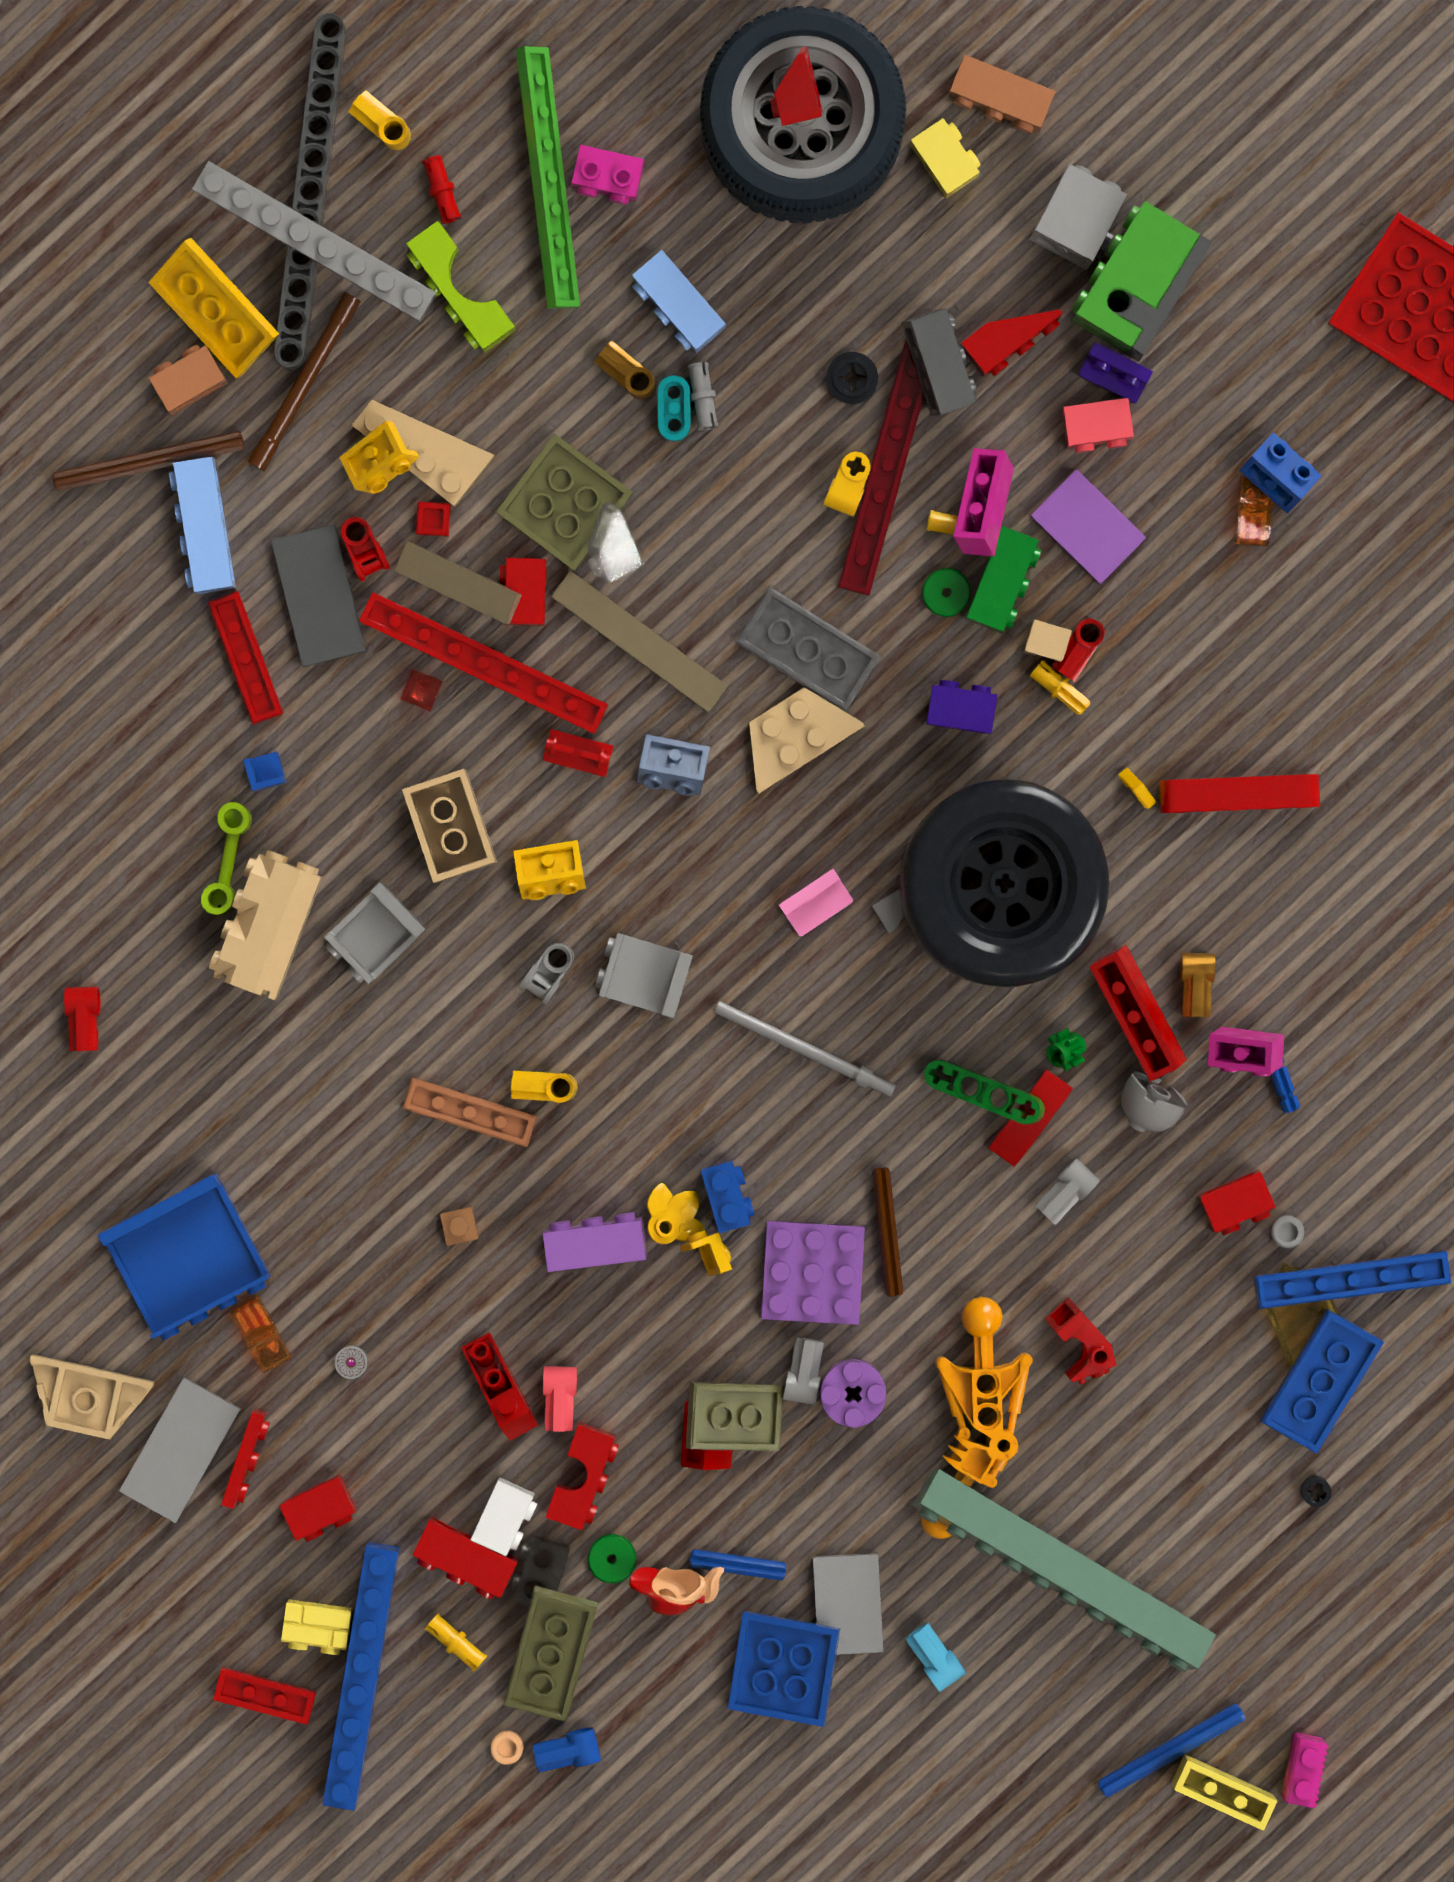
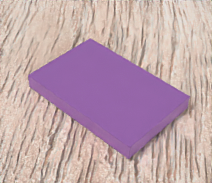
M1077 469L1030 516L1099 584L1146 539V536Z

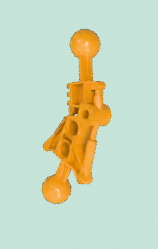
M978 1297L966 1304L961 1317L963 1327L973 1336L974 1367L954 1365L943 1356L935 1360L952 1417H956L959 1427L957 1434L954 1435L959 1441L958 1446L948 1445L953 1454L952 1456L942 1455V1457L958 1470L954 1478L971 1488L973 1482L977 1481L980 1484L994 1488L997 1485V1474L999 1471H1003L1008 1460L1014 1457L1018 1451V1441L1013 1434L1017 1414L1021 1413L1029 1367L1033 1359L1031 1355L1023 1352L1010 1363L994 1366L993 1335L1002 1325V1310L994 1300L987 1297ZM985 1374L991 1375L993 1380L991 1388L986 1391L978 1390V1378ZM1012 1388L1008 1407L1010 1416L1007 1429L1003 1428L1002 1399ZM985 1407H991L994 1411L992 1421L986 1424L980 1423L978 1420L980 1410ZM963 1414L972 1427L987 1435L985 1444L969 1439L970 1430L966 1427ZM1005 1439V1447L999 1449L997 1447L998 1442ZM920 1516L923 1530L930 1537L947 1539L952 1536L946 1531L948 1528L946 1525L939 1521L931 1523Z

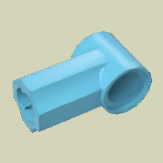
M928 1622L915 1629L905 1638L915 1655L925 1666L923 1668L939 1692L967 1674L951 1650H947Z

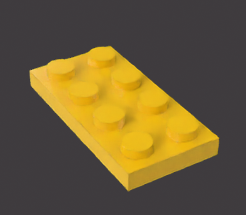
M192 238L185 240L148 282L236 379L250 368L279 335L274 327Z

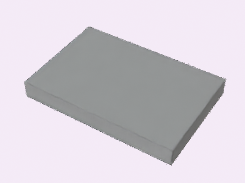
M878 1553L813 1556L816 1624L841 1628L836 1655L883 1652Z

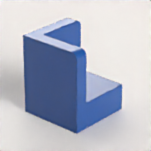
M278 752L243 760L252 791L258 792L287 783Z

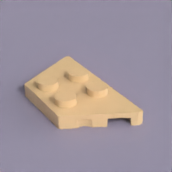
M805 687L749 722L755 783L758 794L856 733L865 725L860 720Z
M34 1354L30 1356V1363L33 1366L37 1382L36 1387L42 1402L46 1426L110 1440L155 1384V1381Z

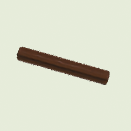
M887 1167L875 1168L872 1171L885 1292L889 1297L900 1296L903 1294L890 1170Z

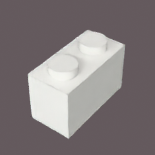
M499 1477L471 1540L504 1556H507L509 1549L516 1551L524 1534L518 1531L523 1519L530 1521L537 1506V1503L532 1501L535 1493Z

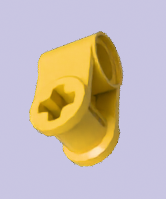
M855 451L843 458L836 477L833 478L823 504L824 506L854 517L871 467L866 455ZM855 458H859L861 460L860 465L864 467V472H857L855 476H852L850 474L851 469L846 464L848 461L853 462Z

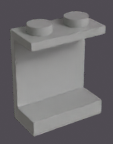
M617 933L616 939L610 937L604 956L610 958L606 970L600 969L595 988L600 989L599 996L674 1018L693 955Z

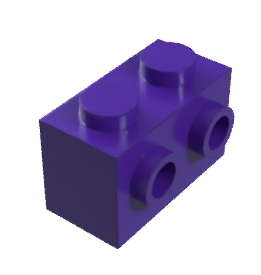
M940 680L939 685H932L926 725L988 735L992 734L998 694H991V687L972 685L971 690L958 688V682Z

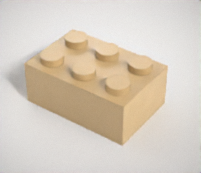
M466 769L402 789L433 883L497 863Z

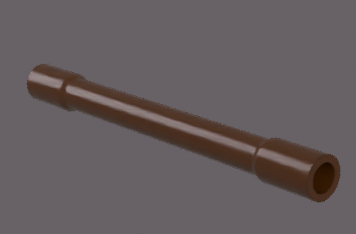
M344 292L333 310L329 323L267 432L261 437L248 460V463L265 472L277 451L281 438L343 329L348 326L361 303L354 296Z

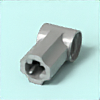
M1077 1158L1057 1177L1058 1181L1035 1205L1055 1225L1078 1200L1082 1201L1100 1182V1179Z
M796 1337L791 1370L787 1372L783 1400L815 1405L820 1381L818 1373L824 1342Z

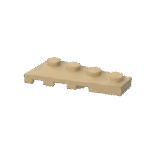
M374 400L370 401L352 424L356 430L366 437L384 421L394 422L406 449L417 451L419 459L411 464V468L408 471L454 507H456L495 457L494 454Z

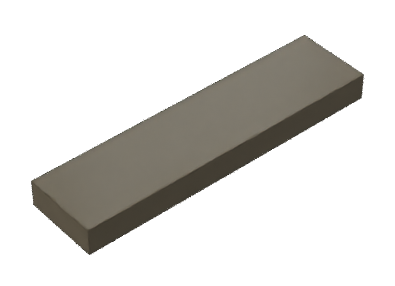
M409 541L406 542L394 570L508 625L522 597V594Z

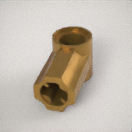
M613 341L603 348L594 361L599 368L630 392L636 399H648L656 391L657 383L653 374ZM640 375L647 376L649 378L648 387L643 391L634 390L632 387L633 380Z
M1181 953L1180 981L1183 982L1182 1016L1211 1017V988L1215 980V954Z

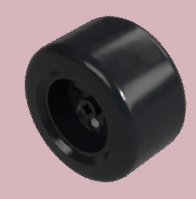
M1010 779L990 780L965 787L953 793L929 811L918 824L907 843L899 876L902 911L913 937L924 952L939 966L962 979L995 987H1018L1033 984L1059 973L1073 963L1087 949L1101 926L1107 908L1110 886L1108 863L1102 843L1095 829L1083 813L1066 798L1046 787L1031 782ZM999 841L1002 845V859L997 863L988 864L979 854V848L989 842ZM1021 844L1029 847L1038 856L1037 862L1027 869L1020 868L1013 861L1016 850ZM964 867H972L982 873V883L979 888L971 890L961 888V875ZM1003 874L1008 875V880L1013 882V887L1007 888L1005 893L1001 892L1000 886L995 885L996 879H1002ZM1044 877L1048 880L1047 894L1044 900L1039 901L1027 895L1026 886L1029 879ZM982 898H987L995 905L993 916L987 923L978 919L970 910L971 906ZM1020 903L1028 911L1029 920L1011 927L1007 923L1006 909L1012 904Z

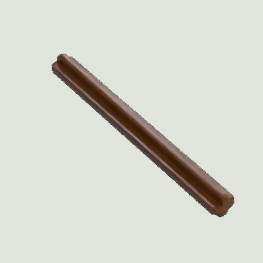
M235 431L57 471L52 474L53 484L57 491L172 466L175 462L226 454L242 450L244 448V440L241 432Z

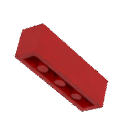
M1127 945L1098 958L1089 967L1149 1081L1151 1082L1178 1069L1187 1058Z

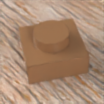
M473 1207L440 1213L447 1246L479 1239Z

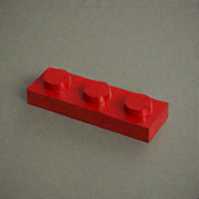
M255 1409L251 1413L221 1503L222 1506L234 1509L238 1502L244 1503L249 1489V1484L244 1483L248 1471L254 1472L260 1456L259 1453L255 1452L258 1440H265L270 1426V1422L265 1421L266 1412Z
M222 1667L213 1700L308 1725L317 1691Z

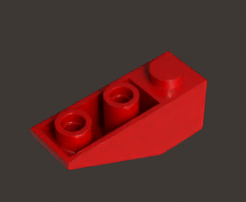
M1059 309L988 322L965 339L961 346L983 377L989 373L995 377L1009 366L1006 361L1015 353L1020 357L1035 345L1032 339L1041 332L1046 337L1061 325L1058 319L1061 318L1063 313Z
M489 1332L461 1347L500 1429L511 1441L539 1426L491 1333Z

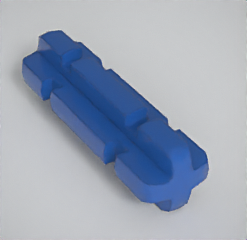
M1282 1066L1273 1072L1270 1077L1277 1096L1281 1097L1279 1102L1283 1112L1290 1113L1298 1110L1300 1103L1297 1095L1293 1094L1295 1089L1287 1067Z

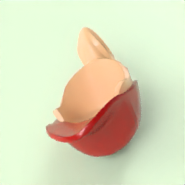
M642 1567L632 1574L629 1585L635 1591L647 1596L648 1605L653 1612L667 1616L679 1615L688 1611L695 1603H710L716 1598L719 1590V1579L724 1572V1568L715 1567L705 1577H702L690 1569L671 1570L667 1567L662 1569Z

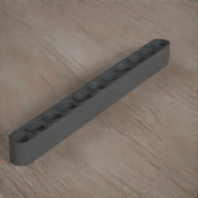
M334 13L321 15L315 24L292 206L294 211L305 217L313 218L315 223L322 227L347 38V29L342 19ZM329 23H335L340 26L339 33L332 38L325 37L322 33L323 28ZM326 55L333 56L336 59L333 68L329 70L319 68L318 63L322 57ZM320 88H328L332 93L330 99L324 103L317 102L314 99L316 91ZM317 120L325 121L328 126L327 130L321 135H314L310 132L311 125ZM314 152L323 155L322 164L316 168L309 167L306 164L307 157ZM308 185L319 187V194L313 200H306L302 197L303 189ZM287 246L277 326L279 335L276 338L274 352L277 362L284 369L295 371L305 364L307 358L318 263L310 259L305 265L296 264L294 257L298 251ZM296 282H304L307 284L305 295L299 298L291 296V286ZM292 314H299L303 317V324L297 330H290L286 327L287 318ZM294 346L299 350V356L296 361L291 363L283 361L282 353L285 348Z

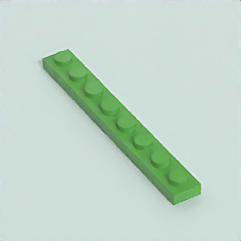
M524 46L516 49L547 308L573 309L580 307L549 48Z

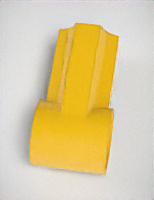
M368 91L359 95L352 103L348 113L378 137L389 149L398 151L408 146L411 140V132L407 124ZM393 126L403 128V133L397 140L387 139V132Z
M513 1070L511 1099L562 1103L573 1099L577 1093V1082L570 1074ZM559 1078L565 1079L570 1086L569 1093L565 1097H559L553 1089L555 1081Z

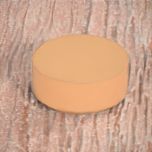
M510 1730L501 1731L492 1740L491 1754L501 1764H513L520 1759L523 1753V1741L516 1732Z

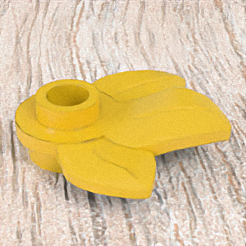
M663 1183L658 1184L652 1190L647 1201V1208L651 1216L647 1224V1232L654 1242L668 1244L675 1239L688 1242L687 1236L704 1229L702 1223L694 1218L699 1208L697 1192L684 1191L673 1196ZM661 1222H666L669 1225L667 1234L660 1231L659 1226Z

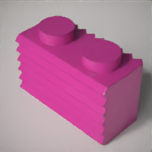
M1301 1733L1293 1734L1281 1795L1286 1803L1310 1808L1318 1806L1316 1801L1319 1800L1317 1797L1320 1793L1318 1788L1321 1787L1319 1782L1323 1780L1321 1778V1775L1324 1774L1322 1769L1325 1768L1323 1763L1327 1761L1324 1756L1328 1754L1326 1749L1329 1748L1323 1738Z

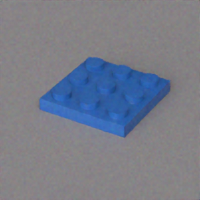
M744 1611L741 1620L728 1709L824 1727L841 1628Z

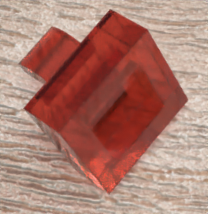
M412 669L400 700L431 712L443 681Z

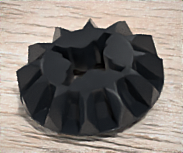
M846 352L837 356L829 365L826 374L827 386L830 393L840 402L852 405L861 403L869 399L875 392L878 385V371L873 361L866 355L859 352ZM851 364H853V370H855L856 375L867 377V379L856 382L854 392H851L849 382L838 380V378L848 375Z

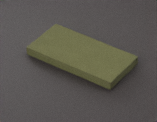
M538 1586L534 1587L504 1706L564 1722L567 1721L598 1602Z

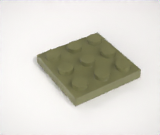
M554 434L496 513L573 571H576L633 495V492Z

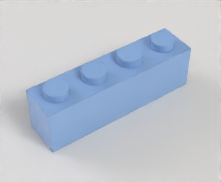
M213 457L173 463L174 471L169 472L172 491H178L179 503L174 504L177 523H183L185 536H180L182 555H188L190 568H185L188 588L193 587L196 594L234 589L236 585L216 461Z

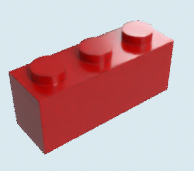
M431 1517L412 1556L418 1558L416 1563L431 1571H434L435 1567L447 1572L446 1578L457 1584L463 1585L466 1581L477 1587L476 1593L492 1600L494 1596L501 1598L519 1559L510 1554L504 1556L472 1541V1536Z

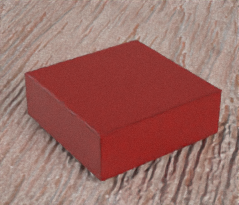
M418 502L416 535L449 537L451 504Z

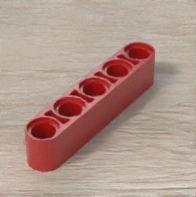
M1319 774L1159 781L1160 813L1320 807Z

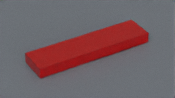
M239 591L207 602L252 725L284 714Z

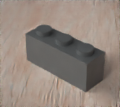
M947 309L934 310L901 322L930 415H943L976 403L974 396L976 394V386L972 377L967 375L964 365L966 363V355L962 346L957 344L954 334L956 332V324L953 316L947 313Z

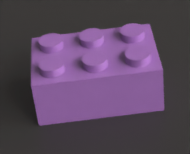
M635 1212L616 1214L614 1216L615 1221L603 1222L602 1216L584 1218L582 1225L570 1226V1220L550 1223V1229H545L543 1232L547 1271L554 1272L646 1260L647 1251L642 1217L635 1218Z

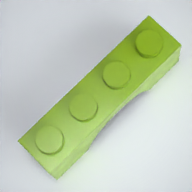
M436 221L406 243L410 250L406 256L417 271L423 268L430 278L425 282L431 290L436 292V297L442 294L449 303L444 309L455 324L460 320L468 330L463 335L474 350L480 347L486 353L516 331L515 326L496 300L489 302L471 301L460 295L454 288L451 280V267L459 250L439 221Z

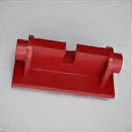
M551 729L542 761L606 777L614 746Z

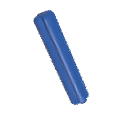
M697 1549L691 1552L690 1566L692 1568L711 1570L715 1567H722L724 1572L775 1580H784L786 1563Z

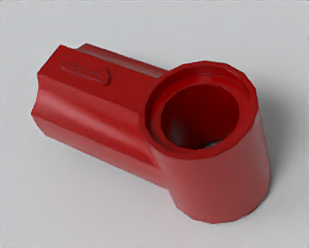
M1092 618L1079 621L1070 636L1064 659L1060 662L1055 660L1051 667L1075 682L1098 645L1104 639L1105 630L1103 625L1098 620ZM1088 623L1094 624L1098 629L1097 639L1090 643L1085 642L1080 635L1081 628Z
M66 987L64 991V1008L69 1024V1051L98 1050L97 1016L100 1015L101 1009L99 987Z

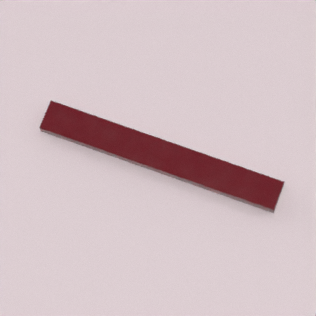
M905 340L838 585L840 589L870 596L924 398L907 340Z

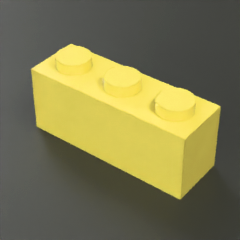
M1184 1754L1171 1782L1175 1791L1263 1831L1277 1803V1799L1273 1794Z

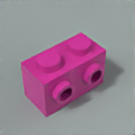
M580 145L572 178V187L578 189L577 194L586 197L596 198L598 193L610 196L609 201L621 205H628L629 201L636 202L645 165L644 159Z
M1220 1027L1209 1035L1208 1066L1218 1067L1221 1071L1239 1072L1241 1070L1252 1072L1256 1076H1270L1283 1066L1284 1034Z

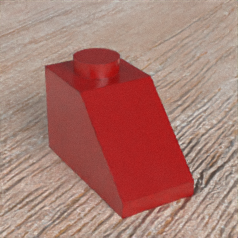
M807 46L800 48L774 93L775 98L770 99L774 118L780 117L782 126L820 118L823 112Z

